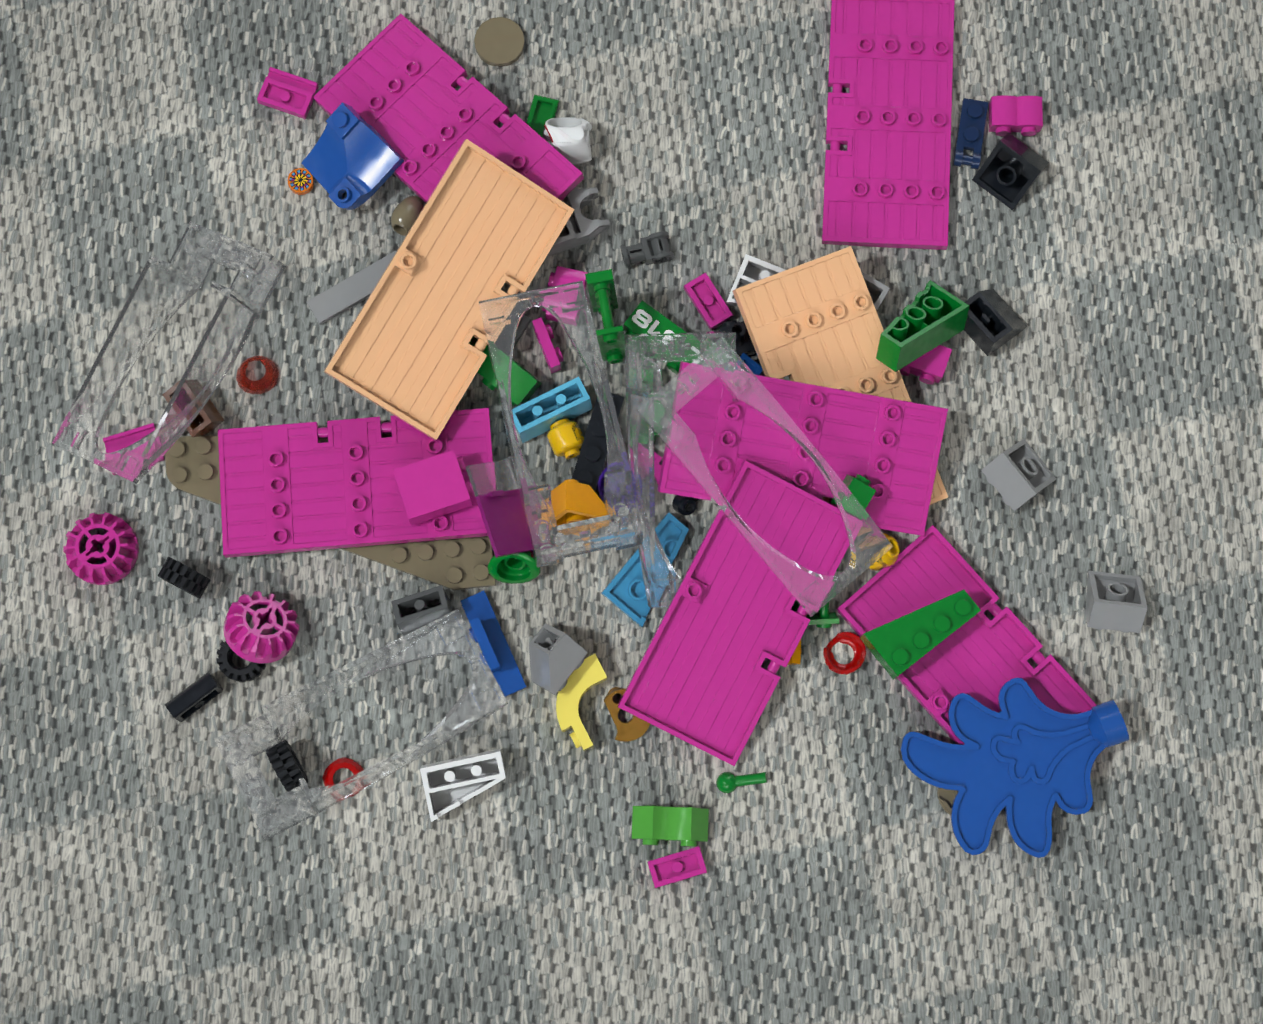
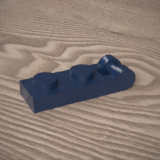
M963 98L953 166L961 167L962 164L970 166V169H979L988 102ZM963 150L973 151L972 156L963 154Z

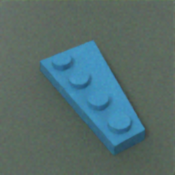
M670 512L664 516L601 592L604 597L640 627H643L646 617L657 598V594L668 575L673 560H675L689 530Z

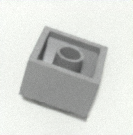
M1025 439L1002 452L981 470L985 474L988 483L997 489L1005 504L1014 511L1056 480V477Z
M1088 570L1085 607L1087 627L1098 630H1117L1124 633H1141L1148 609L1141 577Z

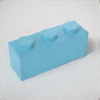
M577 377L509 410L508 413L522 443L551 430L550 426L553 423L562 419L571 420L593 408L583 383Z

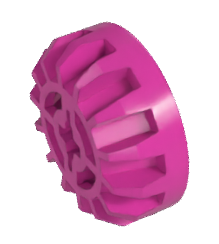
M106 512L104 514L91 513L89 517L77 520L73 530L67 532L66 546H63V552L67 558L66 563L77 577L90 584L109 585L118 582L126 577L136 564L139 553L137 536L131 526L117 516ZM97 528L108 530L105 535L97 534L92 536L89 533L90 530ZM86 535L89 538L86 542V550L80 553V542L83 536ZM99 543L103 545L104 551L102 553L98 552L97 545ZM96 561H107L103 564H94Z
M254 591L252 596L247 594L240 596L238 601L232 603L223 626L225 640L234 653L247 661L261 664L278 661L285 657L294 645L299 631V624L296 623L297 614L294 610L288 609L289 603L286 600H283L281 603L275 600L276 594L270 593L268 597L262 596L260 591ZM258 604L267 605V608H260L256 611L251 609V607ZM277 610L283 619L282 626L276 623L277 617L275 613ZM246 613L253 616L250 625L246 621ZM274 628L278 630V632L272 634Z

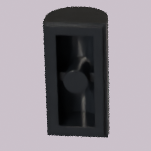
M208 671L167 702L165 706L173 718L183 722L220 694L223 688Z

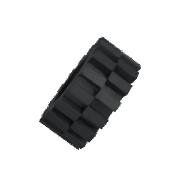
M170 557L167 558L157 575L199 599L211 581L201 573Z
M226 641L221 642L220 650L217 649L218 658L216 660L220 666L219 669L231 680L239 682L254 680L253 678L261 675L262 670H265V663L251 662L244 668L236 667L232 661L234 652Z
M287 740L266 750L268 759L277 777L288 793L308 783L307 775Z

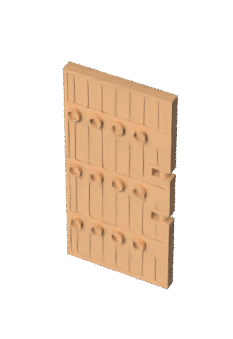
M465 139L334 353L324 373L433 440H437L487 357L483 353L487 345L492 347L520 302L515 299L519 292L522 294L526 292L575 209L479 146ZM504 283L510 285L506 293L501 290ZM472 337L478 339L474 347L468 344Z
M851 246L732 291L765 376L784 379V377L788 376L790 381L911 402L900 371L895 372L876 359L880 336L884 329ZM936 469L930 505L948 498L938 469ZM829 497L822 498L823 501L829 503ZM859 526L855 535L872 529V527Z

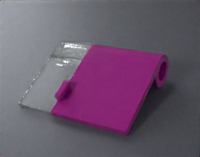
M519 454L506 457L504 460L465 467L496 558L531 551L532 555H536L555 547L550 530L541 529L540 499L525 457H519Z

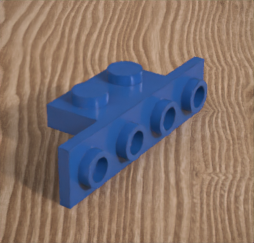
M485 590L461 600L462 607L472 627L467 632L473 645L479 644L482 653L477 655L483 669L489 667L501 697L504 698L527 688Z

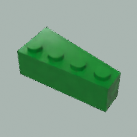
M930 280L923 292L920 291L915 296L911 305L908 304L903 309L901 316L896 317L881 333L876 359L897 372L962 332L965 328L970 306Z
M961 590L868 631L860 639L894 680L981 610L967 592Z

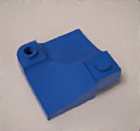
M342 102L326 120L327 125L321 137L301 163L329 193V198L338 207L352 210L361 206L373 196L404 160L373 126L365 122L352 106ZM344 192H347L346 198L343 199V198H342L343 193H344Z

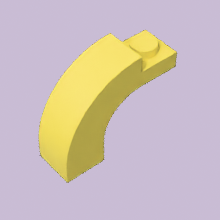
M596 654L585 658L582 665L572 672L567 679L566 686L561 691H558L556 700L557 719L562 733L572 728L574 732L569 735L575 747H582L583 751L592 748L593 743L579 717L578 709L581 698L589 689L607 680V676Z

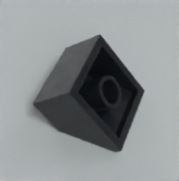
M1008 132L998 142L972 181L1013 210L1039 178L1049 162Z

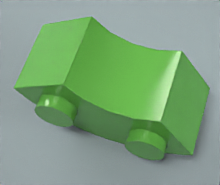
M633 806L632 839H643L642 845H659V840L681 841V846L697 847V842H708L709 809Z

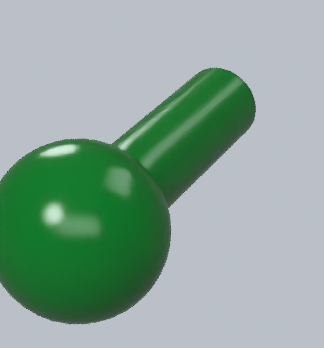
M723 772L718 776L716 785L721 792L731 793L739 786L767 783V774L762 772L735 776L733 773Z

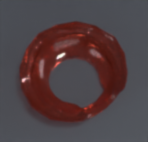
M253 356L241 363L237 369L236 380L239 387L245 392L263 394L275 387L278 381L279 370L276 364L269 358ZM261 361L265 366L266 373L262 379L252 381L247 378L246 369L249 362Z

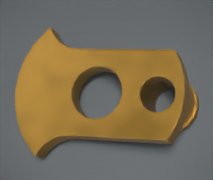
M614 687L609 690L608 695L603 699L617 728V734L614 739L624 742L636 740L648 730L650 723L634 715L627 722L619 720V701H614L612 698L617 693L621 694L622 697L626 688Z

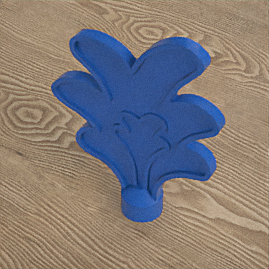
M1013 678L1007 681L999 690L997 698L1000 708L999 713L985 707L968 694H957L950 702L948 720L951 730L964 744H950L918 732H908L903 737L900 748L902 760L915 776L928 784L958 791L952 803L951 825L957 842L965 852L971 855H978L986 850L989 845L994 822L1005 807L1007 827L1017 846L1034 857L1041 858L1046 856L1052 844L1051 818L1055 802L1066 813L1079 815L1088 812L1093 803L1090 775L1095 759L1106 747L1110 748L1129 740L1127 727L1114 700H1110L1091 707V710L1082 713H1060L1044 705L1036 697L1027 682L1021 678Z

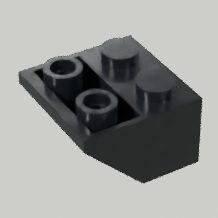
M994 289L979 291L965 301L970 307L964 331L987 356L1027 327Z

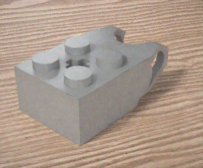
M597 187L587 189L574 188L562 200V202L575 210L547 257L587 244L599 234L610 229L609 219L590 220L581 213L584 206L599 197Z

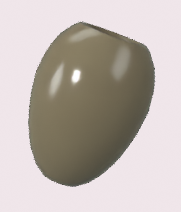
M419 196L405 198L394 209L391 216V225L398 234L403 236L408 234L425 206L424 201Z

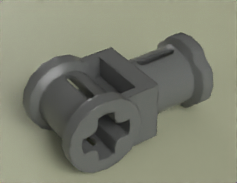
M661 231L653 233L648 237L640 238V244L627 247L621 245L620 248L625 267L628 268L630 264L642 261L649 265L673 260L675 255L669 247V233Z

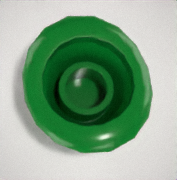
M531 551L497 558L493 556L488 564L489 574L495 580L502 583L517 584L529 582L537 578L541 573L540 565L533 558Z

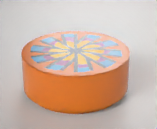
M297 168L289 174L288 185L293 193L305 195L313 189L314 179L307 169Z

